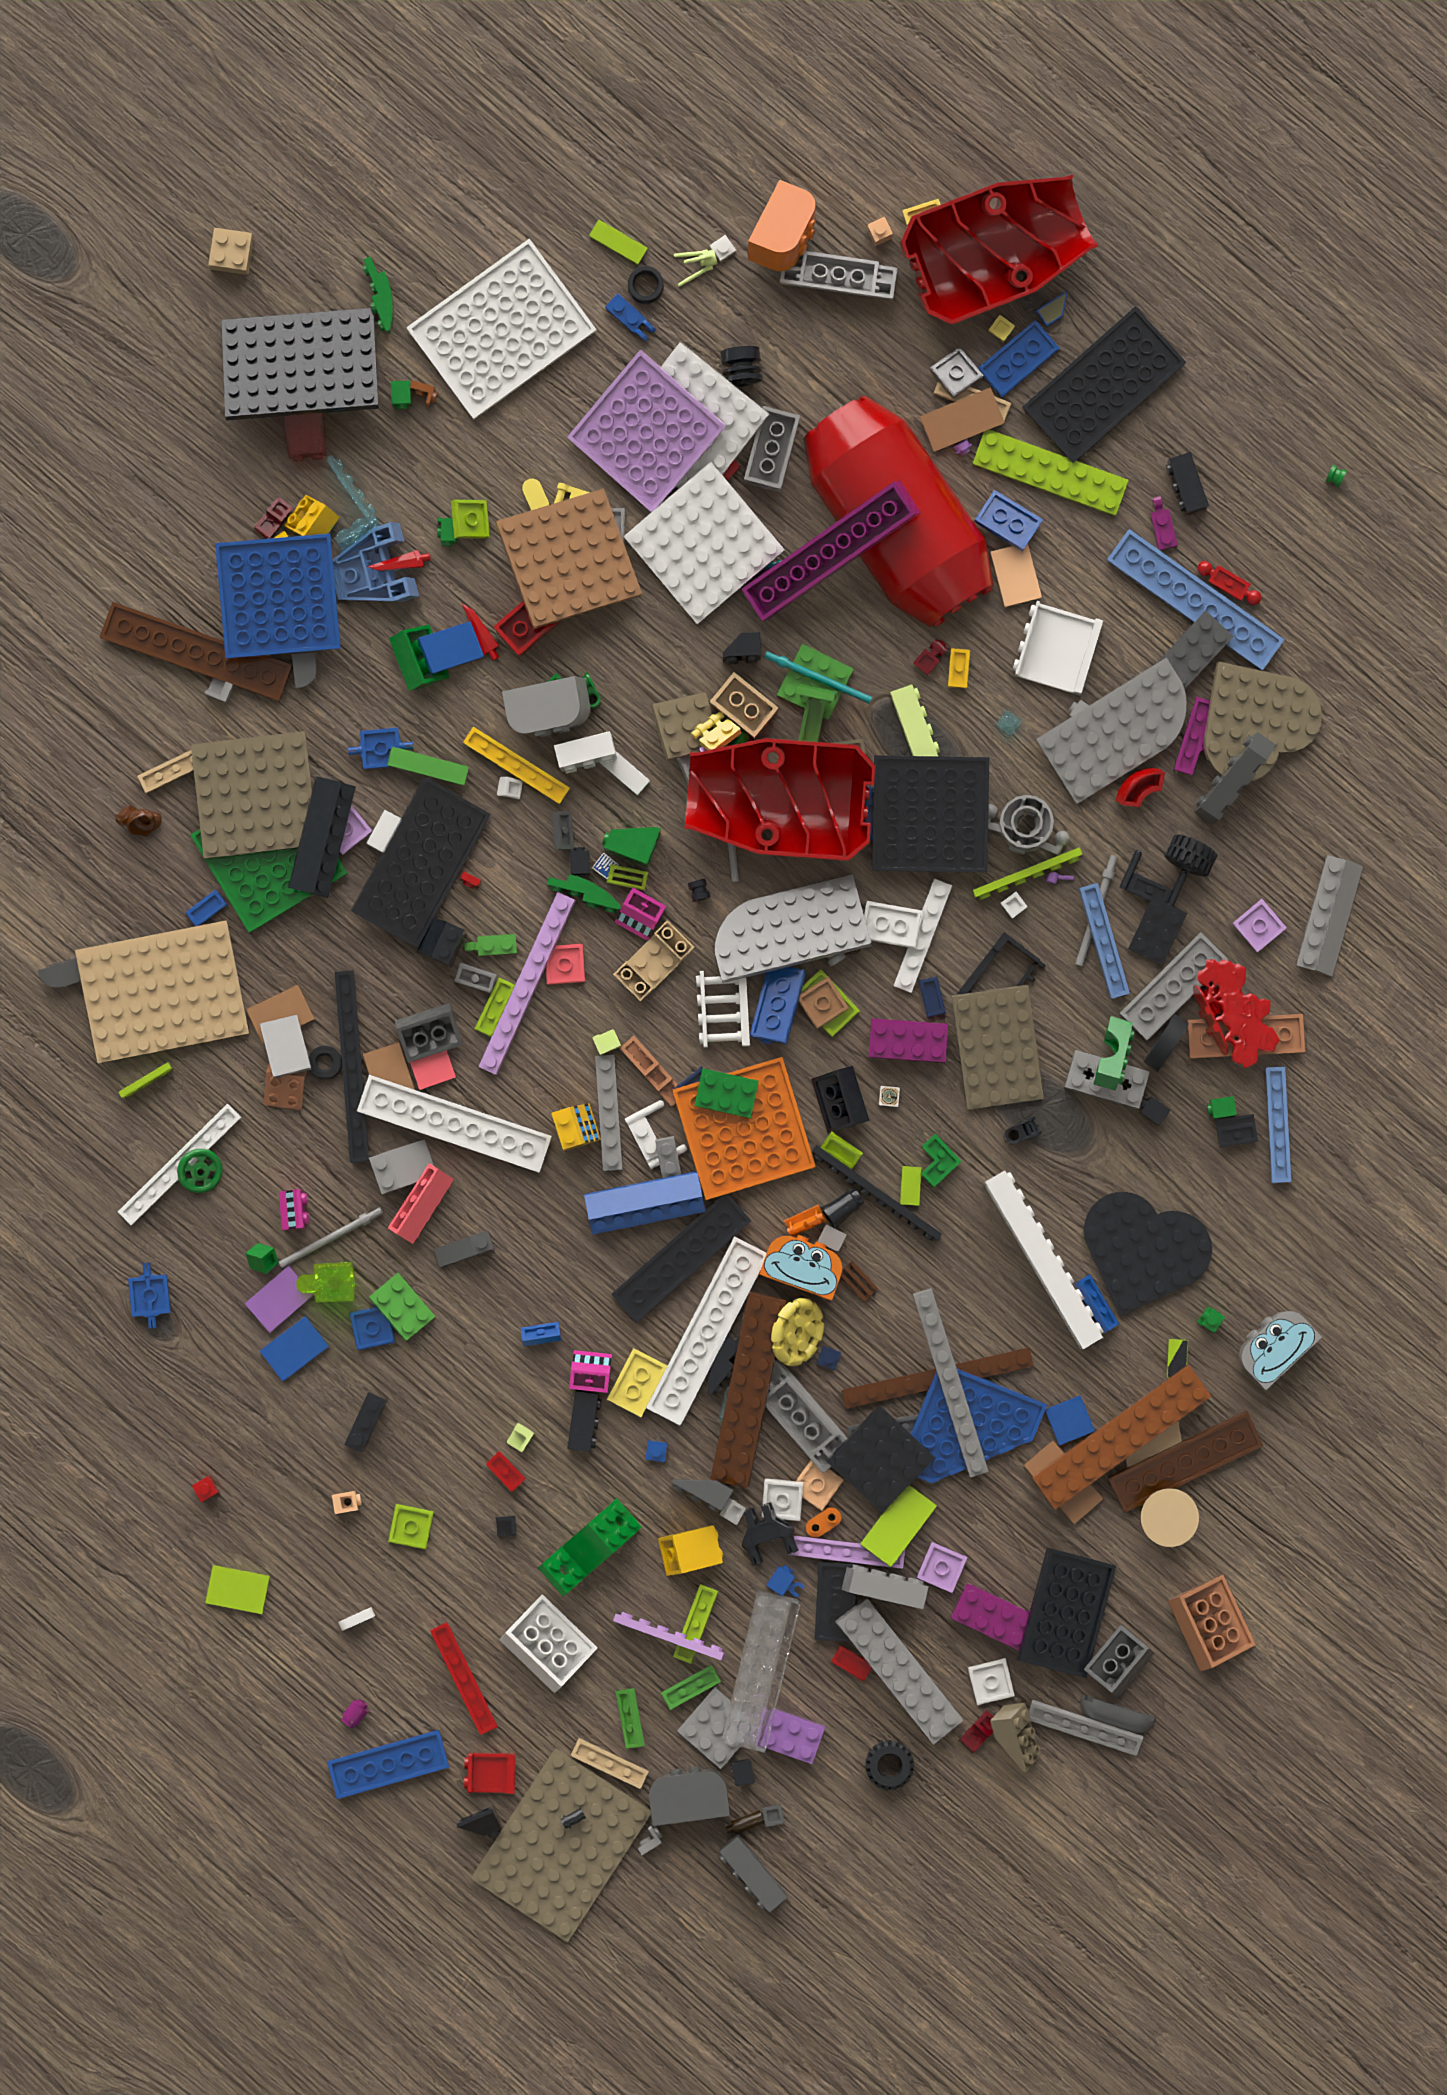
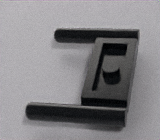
M1136 850L1119 888L1148 901L1155 897L1174 906L1188 875L1187 871L1182 870L1172 890L1134 873L1142 856V852Z

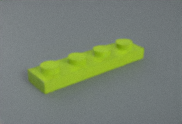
M700 1584L682 1631L683 1634L687 1635L686 1639L691 1641L694 1638L701 1640L719 1593L718 1590ZM677 1645L673 1657L692 1664L696 1651Z

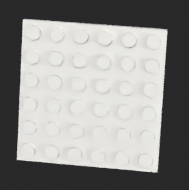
M680 342L661 368L726 425V428L677 484L676 487L679 489L710 462L723 475L770 415Z
M712 462L706 465L624 536L697 624L785 550Z

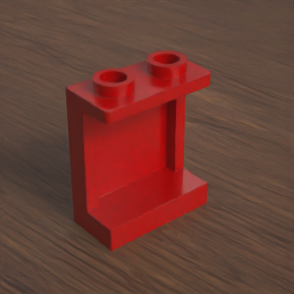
M469 1753L468 1757H465L464 1768L468 1769V1777H464V1788H468V1793L514 1794L516 1753Z

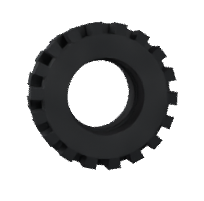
M1176 834L1173 836L1164 856L1170 863L1182 870L1197 876L1207 877L1218 854L1211 847L1196 839Z
M887 1740L874 1745L868 1752L865 1761L866 1772L871 1782L884 1790L902 1788L910 1781L913 1775V1757L907 1747L898 1741ZM894 1754L900 1759L901 1769L898 1774L888 1777L879 1771L878 1763L883 1755Z

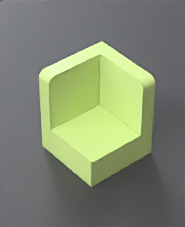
M613 1029L592 1037L600 1056L621 1047Z
M517 1423L507 1443L523 1453L534 1432Z

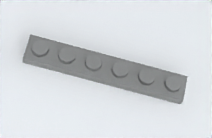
M595 1056L603 1171L623 1170L615 1056Z
M1032 1700L1029 1708L1030 1721L1135 1756H1137L1143 1740L1141 1735Z

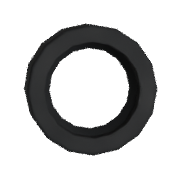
M640 266L630 274L628 291L635 301L642 304H650L657 301L664 290L663 278L657 269L650 266ZM642 274L652 275L657 282L656 291L649 296L640 295L635 289V281Z

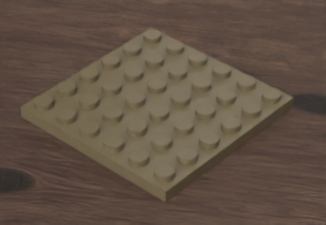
M305 731L191 745L204 859L298 848L312 794Z

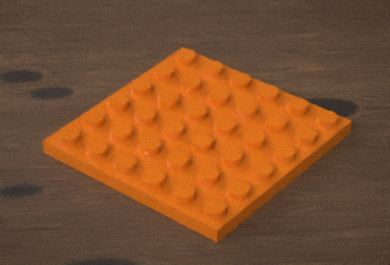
M783 1057L726 1073L759 1081L750 1119L695 1107L694 1103L699 1082L672 1090L705 1200L816 1167Z

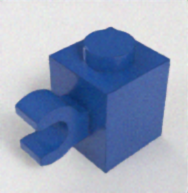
M786 1565L783 1567L778 1566L766 1586L781 1596L788 1590L793 1596L798 1597L799 1594L795 1593L794 1588L796 1586L804 1588V1585L800 1582L791 1583L795 1578L792 1574L794 1571Z

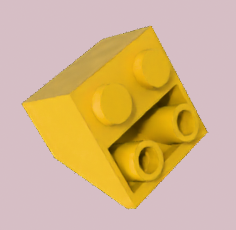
M305 495L294 512L288 517L284 526L298 536L329 534L340 517L323 503Z

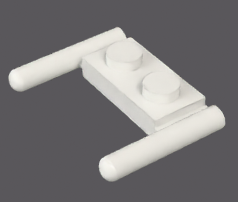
M662 1100L625 1118L651 1169L659 1166L660 1163L655 1143L657 1138L645 1116L664 1107ZM683 1144L677 1147V1155L686 1152L687 1146Z

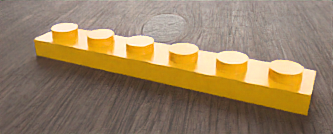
M475 727L471 729L463 742L558 804H561L570 790L562 782Z

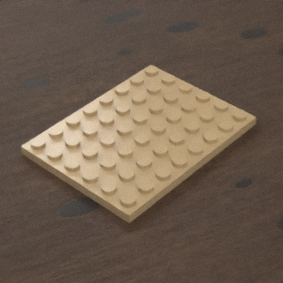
M227 921L75 950L97 1063L249 1034Z

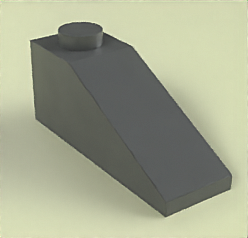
M487 1230L438 1247L434 1251L439 1266L443 1267L494 1250L495 1248L490 1233Z

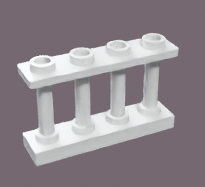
M700 971V975L696 976L697 987H701V995H697L698 1006H702V1014H698L699 1025H703V1033H699L700 1044H704V1049L708 1048L707 1042L738 1041L742 1042V1047L750 1046L746 978L722 983L721 976L704 977V971ZM729 983L739 985V993H736V995L705 996L704 985ZM732 1002L740 1004V1012H737V1014L706 1015L705 1004ZM736 1021L741 1023V1031H738V1033L707 1034L706 1023Z

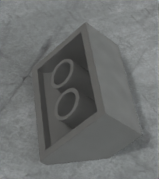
M450 1003L395 1020L396 1030L408 1063L463 1045Z
M1120 1625L1084 1670L1119 1698L1155 1653Z

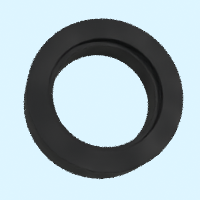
M1174 1014L1143 1062L1158 1072L1179 1042L1189 1023Z

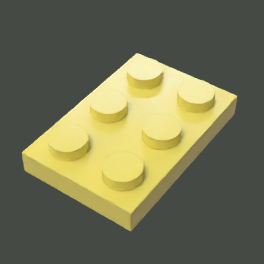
M633 1348L607 1400L642 1417L667 1365Z

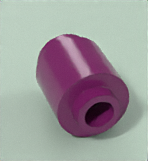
M358 1699V1701L353 1700L342 1714L341 1721L353 1729L360 1724L369 1712L367 1709L368 1705L361 1699Z

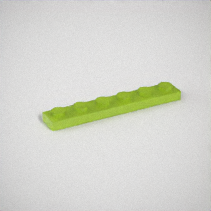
M1080 847L974 889L972 891L974 898L979 897L980 900L990 897V893L997 890L1000 893L1009 889L1008 885L1015 883L1018 886L1027 882L1026 878L1033 876L1035 879L1044 875L1043 871L1051 869V872L1062 868L1061 864L1065 862L1069 864L1075 863L1082 856Z

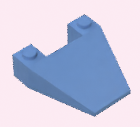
M389 522L374 527L333 559L335 590L338 600L404 602L419 597L415 578L404 577L397 580L394 570L377 571L367 567L391 559L388 547L405 542L400 523Z

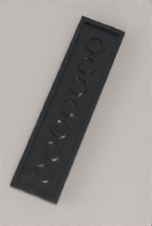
M728 1194L722 1195L611 1295L637 1323L751 1222V1219Z

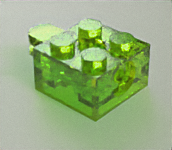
M354 1262L314 1264V1274L298 1277L296 1281L297 1289L302 1293H315L316 1303L356 1301Z

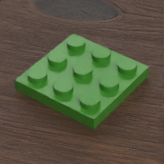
M804 644L801 645L793 663L844 685L847 684L854 670ZM789 669L777 696L805 709L807 700L801 699L800 695L796 694L798 685L804 684L831 691L838 690ZM838 691L837 699L834 702L831 701L830 704H826L823 719L829 720L842 692Z

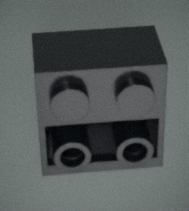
M760 632L740 633L723 652V662L727 661V664L730 665L738 664V661L755 664L757 660H761Z

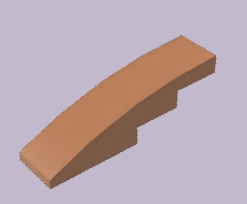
M635 1036L631 1037L620 1049L671 1107L675 1106L676 1102L672 1089L678 1084Z

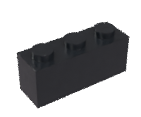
M1191 452L1169 458L1166 470L1168 475L1173 477L1172 487L1174 493L1179 495L1178 505L1181 512L1184 511L1186 516L1207 509L1209 504Z
M575 1391L567 1449L591 1452V1448H595L596 1437H593V1431L598 1429L599 1418L596 1417V1410H600L602 1400L598 1398L599 1394Z
M368 1392L344 1444L345 1446L361 1453L364 1452L387 1399Z

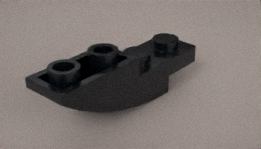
M740 1335L736 1340L728 1336L718 1351L709 1375L707 1389L709 1395L712 1393L716 1395L723 1386L720 1384L724 1378L728 1380L731 1377L734 1364L729 1359L732 1358L734 1360L736 1357Z

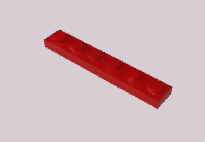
M448 1622L431 1629L430 1632L479 1734L482 1735L498 1727Z

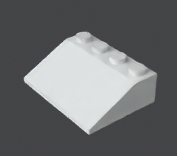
M543 1595L499 1639L554 1693L565 1684L597 1649Z

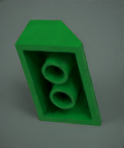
M430 624L402 630L389 638L409 691L422 689L450 678L447 670L431 675L417 640L419 637L433 633Z

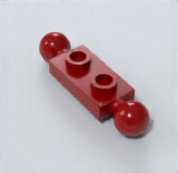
M1202 561L1198 564V573L1201 576H1210L1208 583L1240 602L1243 597H1246L1250 605H1258L1261 602L1262 596L1260 592L1248 590L1251 585L1250 583L1219 565L1214 570L1208 561Z

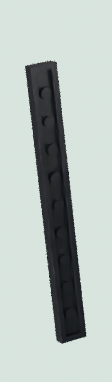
M354 970L335 972L349 1157L350 1163L370 1162L366 1114L357 1112L364 1092L355 976Z

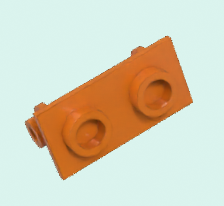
M819 1204L784 1220L788 1227L787 1231L792 1236L827 1221Z

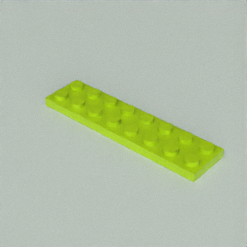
M992 430L984 431L972 465L1112 516L1117 514L1129 481L1078 461L1072 463L1067 457Z

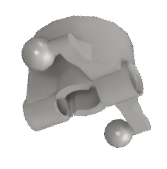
M1023 795L1015 797L1008 802L1001 813L1000 824L990 822L991 819L997 816L998 809L995 805L989 804L988 830L1000 833L1005 843L1009 846L1008 849L1024 855L1025 852L1043 849L1059 856L1062 847L1068 844L1070 840L1067 832L1059 831L1055 835L1056 846L1046 842L1052 833L1054 819L1052 811L1046 802L1036 796ZM1023 812L1036 817L1034 819L1035 827L1029 832L1030 835L1017 831L1018 822L1024 816Z

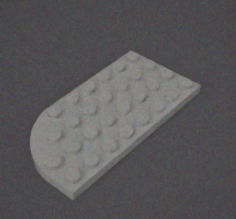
M1164 658L1036 739L1076 804L1166 749L1175 740L1183 726L1186 715L1187 702L1184 686L1168 659Z
M853 874L752 899L735 908L723 921L715 942V956L722 983L872 946Z

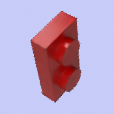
M501 1451L497 1452L486 1463L489 1469L511 1492L526 1479Z

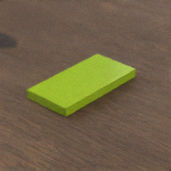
M909 1485L884 1511L860 1545L891 1568L937 1505Z

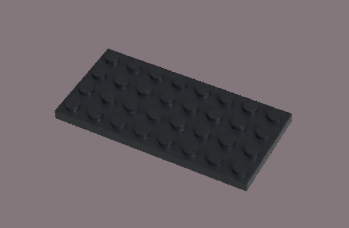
M1135 306L1022 406V409L1059 450L1074 463L1182 368L1186 361Z
M423 777L350 911L418 948L491 814L427 777Z

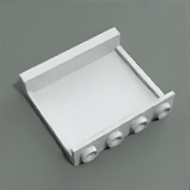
M1037 601L1036 605L1031 606L1029 616H1032L1030 624L1026 623L1023 634H1026L1025 642H1020L1018 652L1021 655L1019 660L1015 659L1012 669L1016 671L1014 676L1080 696L1103 620L1097 618L1093 620L1040 604V601Z

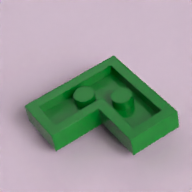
M936 1134L921 1146L933 1162L920 1175L932 1188L962 1162Z

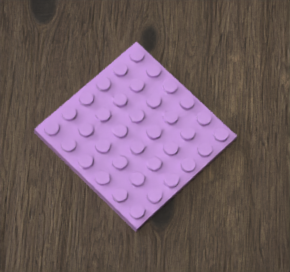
M639 350L567 438L650 512H653L721 434L726 425L647 354Z

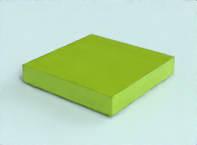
M486 500L451 501L454 539L490 538Z
M396 1504L388 1542L426 1550L434 1511Z

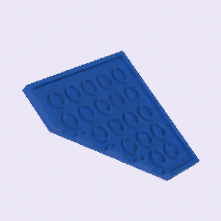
M956 1368L985 1461L993 1456L1012 1450L1021 1444L1033 1441L1046 1410V1403ZM937 1371L910 1433L935 1456V1459L917 1476L930 1483H935L944 1477L951 1476L967 1468Z

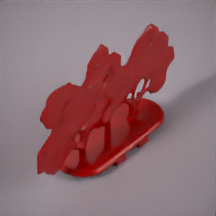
M1215 959L1206 960V967L1199 971L1197 979L1199 983L1208 987L1207 997H1205L1201 988L1196 985L1193 986L1194 996L1201 1009L1198 1011L1200 1018H1205L1209 1027L1206 1031L1209 1036L1213 1035L1220 1051L1227 1055L1228 1046L1226 1042L1232 1043L1234 1046L1232 1053L1233 1062L1248 1068L1257 1063L1259 1049L1265 1052H1274L1276 1045L1279 1043V1037L1273 1027L1262 1023V1019L1270 1012L1271 1001L1258 999L1252 993L1246 996L1241 993L1242 986L1246 981V968L1244 966L1233 964L1225 959L1219 962ZM1216 985H1218L1220 990L1218 994L1213 997L1212 995L1214 994V991L1212 990ZM1220 997L1222 1000L1218 1001L1216 998ZM1212 1001L1219 1003L1223 1009L1222 1015L1215 1018L1209 1003ZM1220 1021L1230 1030L1225 1037L1218 1025ZM1238 1036L1239 1040L1234 1041L1233 1038Z

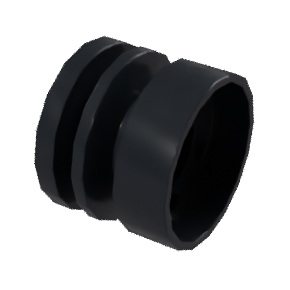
M737 346L720 351L722 365L730 367L722 371L723 376H726L725 378L735 387L750 386L763 381V375L760 374L762 367L753 365L761 361L759 347Z

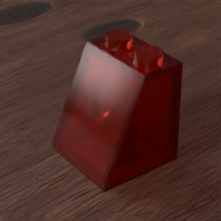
M324 413L284 416L289 459L304 461V458L312 457V460L323 459V456H328Z

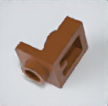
M412 380L410 388L411 391H414V395L420 397L428 395L426 407H431L432 403L435 404L438 394L435 392V387Z

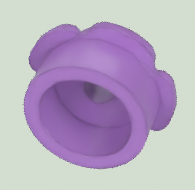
M967 439L959 442L954 446L955 454L965 455L971 451L969 447L972 444H969Z

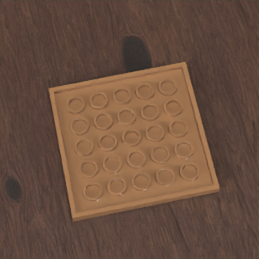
M604 488L498 520L495 523L533 629L642 595Z

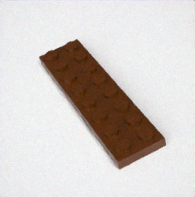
M1246 1410L1109 1476L1108 1479L1123 1511L1127 1512L1144 1504L1153 1493L1162 1489H1175L1262 1447L1263 1444Z

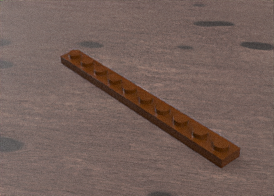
M1030 1348L955 1364L956 1368L980 1378L1034 1366ZM936 1369L844 1389L842 1394L845 1408L848 1409L927 1391Z

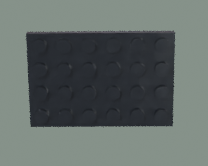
M1047 1547L1017 1660L1087 1678L1088 1673L1084 1668L1089 1664L1093 1656L1116 1565Z

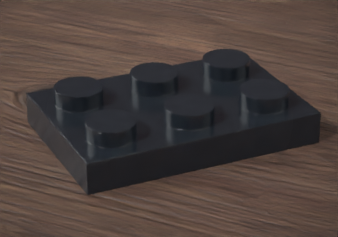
M1152 897L1128 949L1163 965L1187 916V912Z

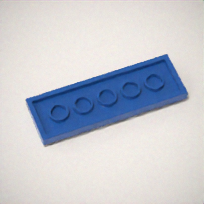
M440 1730L327 1761L337 1799L449 1768Z

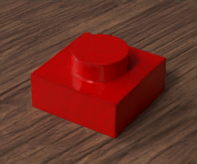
M464 871L460 877L464 881L463 885L471 889L474 886L479 888L482 882L480 879Z

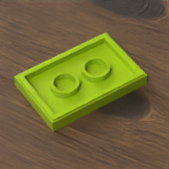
M820 969L803 985L801 994L828 976ZM836 985V989L849 1009L822 1026L831 1037L860 1012Z
M213 1565L205 1603L263 1614L270 1576Z

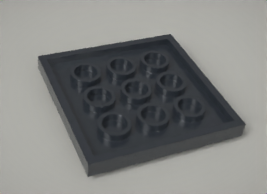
M878 1405L826 1461L872 1505L883 1513L935 1459V1456L882 1406Z

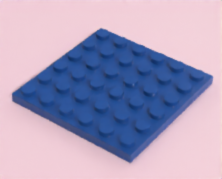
M330 533L215 543L226 659L341 649Z

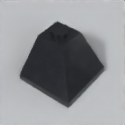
M494 1805L462 1818L456 1823L457 1828L482 1836L489 1835V1837L499 1834V1829L503 1827Z

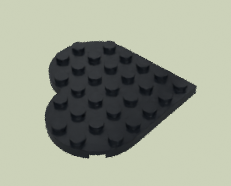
M1115 1192L1102 1197L1090 1208L1084 1222L1086 1245L1119 1316L1195 1282L1204 1274L1211 1260V1238L1205 1226L1197 1218L1181 1211H1166L1157 1214L1156 1210L1146 1199L1134 1193Z

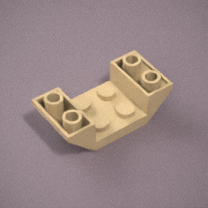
M667 920L613 975L641 1002L686 958L694 946Z

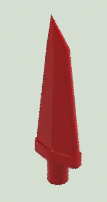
M415 550L367 567L377 571L424 567L423 562L430 561L431 557L429 553L420 555L419 551Z
M462 604L468 620L471 621L483 655L485 656L489 653L492 661L497 660L499 656L495 649L499 647L498 642L495 641L475 611Z

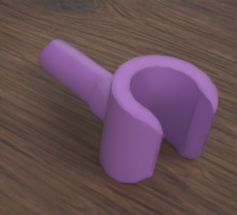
M1051 872L1048 873L1046 882L1056 884L1057 879L1074 881V876Z

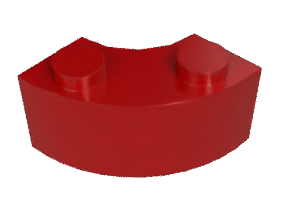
M1146 768L1135 772L1123 782L1118 790L1115 801L1121 805L1140 807L1148 794L1154 791H1162L1165 772L1159 768Z

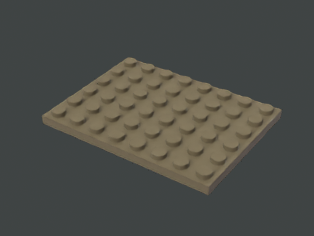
M555 1748L473 1873L471 1879L568 1942L650 1817L651 1810L558 1748ZM581 1808L586 1819L571 1826V1829H565L560 1820L563 1818V1815L567 1816Z

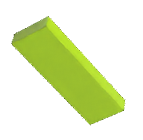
M601 220L597 221L589 235L590 238L636 265H639L648 250L644 245Z
M498 978L475 1030L489 1037L493 1036L515 987L514 984Z
M167 1062L119 1091L120 1096L124 1099L128 1098L173 1071V1067Z

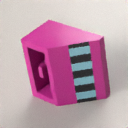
M632 888L614 923L648 941L665 912L666 906Z
M301 1189L279 1192L282 1230L307 1229L306 1224H309V1213L305 1212V1205H308L307 1194Z
M574 1350L569 1389L608 1393L612 1354Z

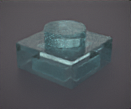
M1006 709L995 726L1011 736L1022 720Z

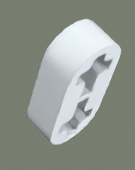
M372 1607L338 1623L343 1631L374 1617L375 1614Z

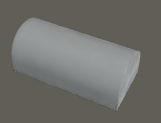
M460 963L454 982L492 993L497 974Z

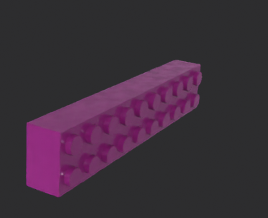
M895 481L742 588V591L762 621L769 620L921 514L901 481Z

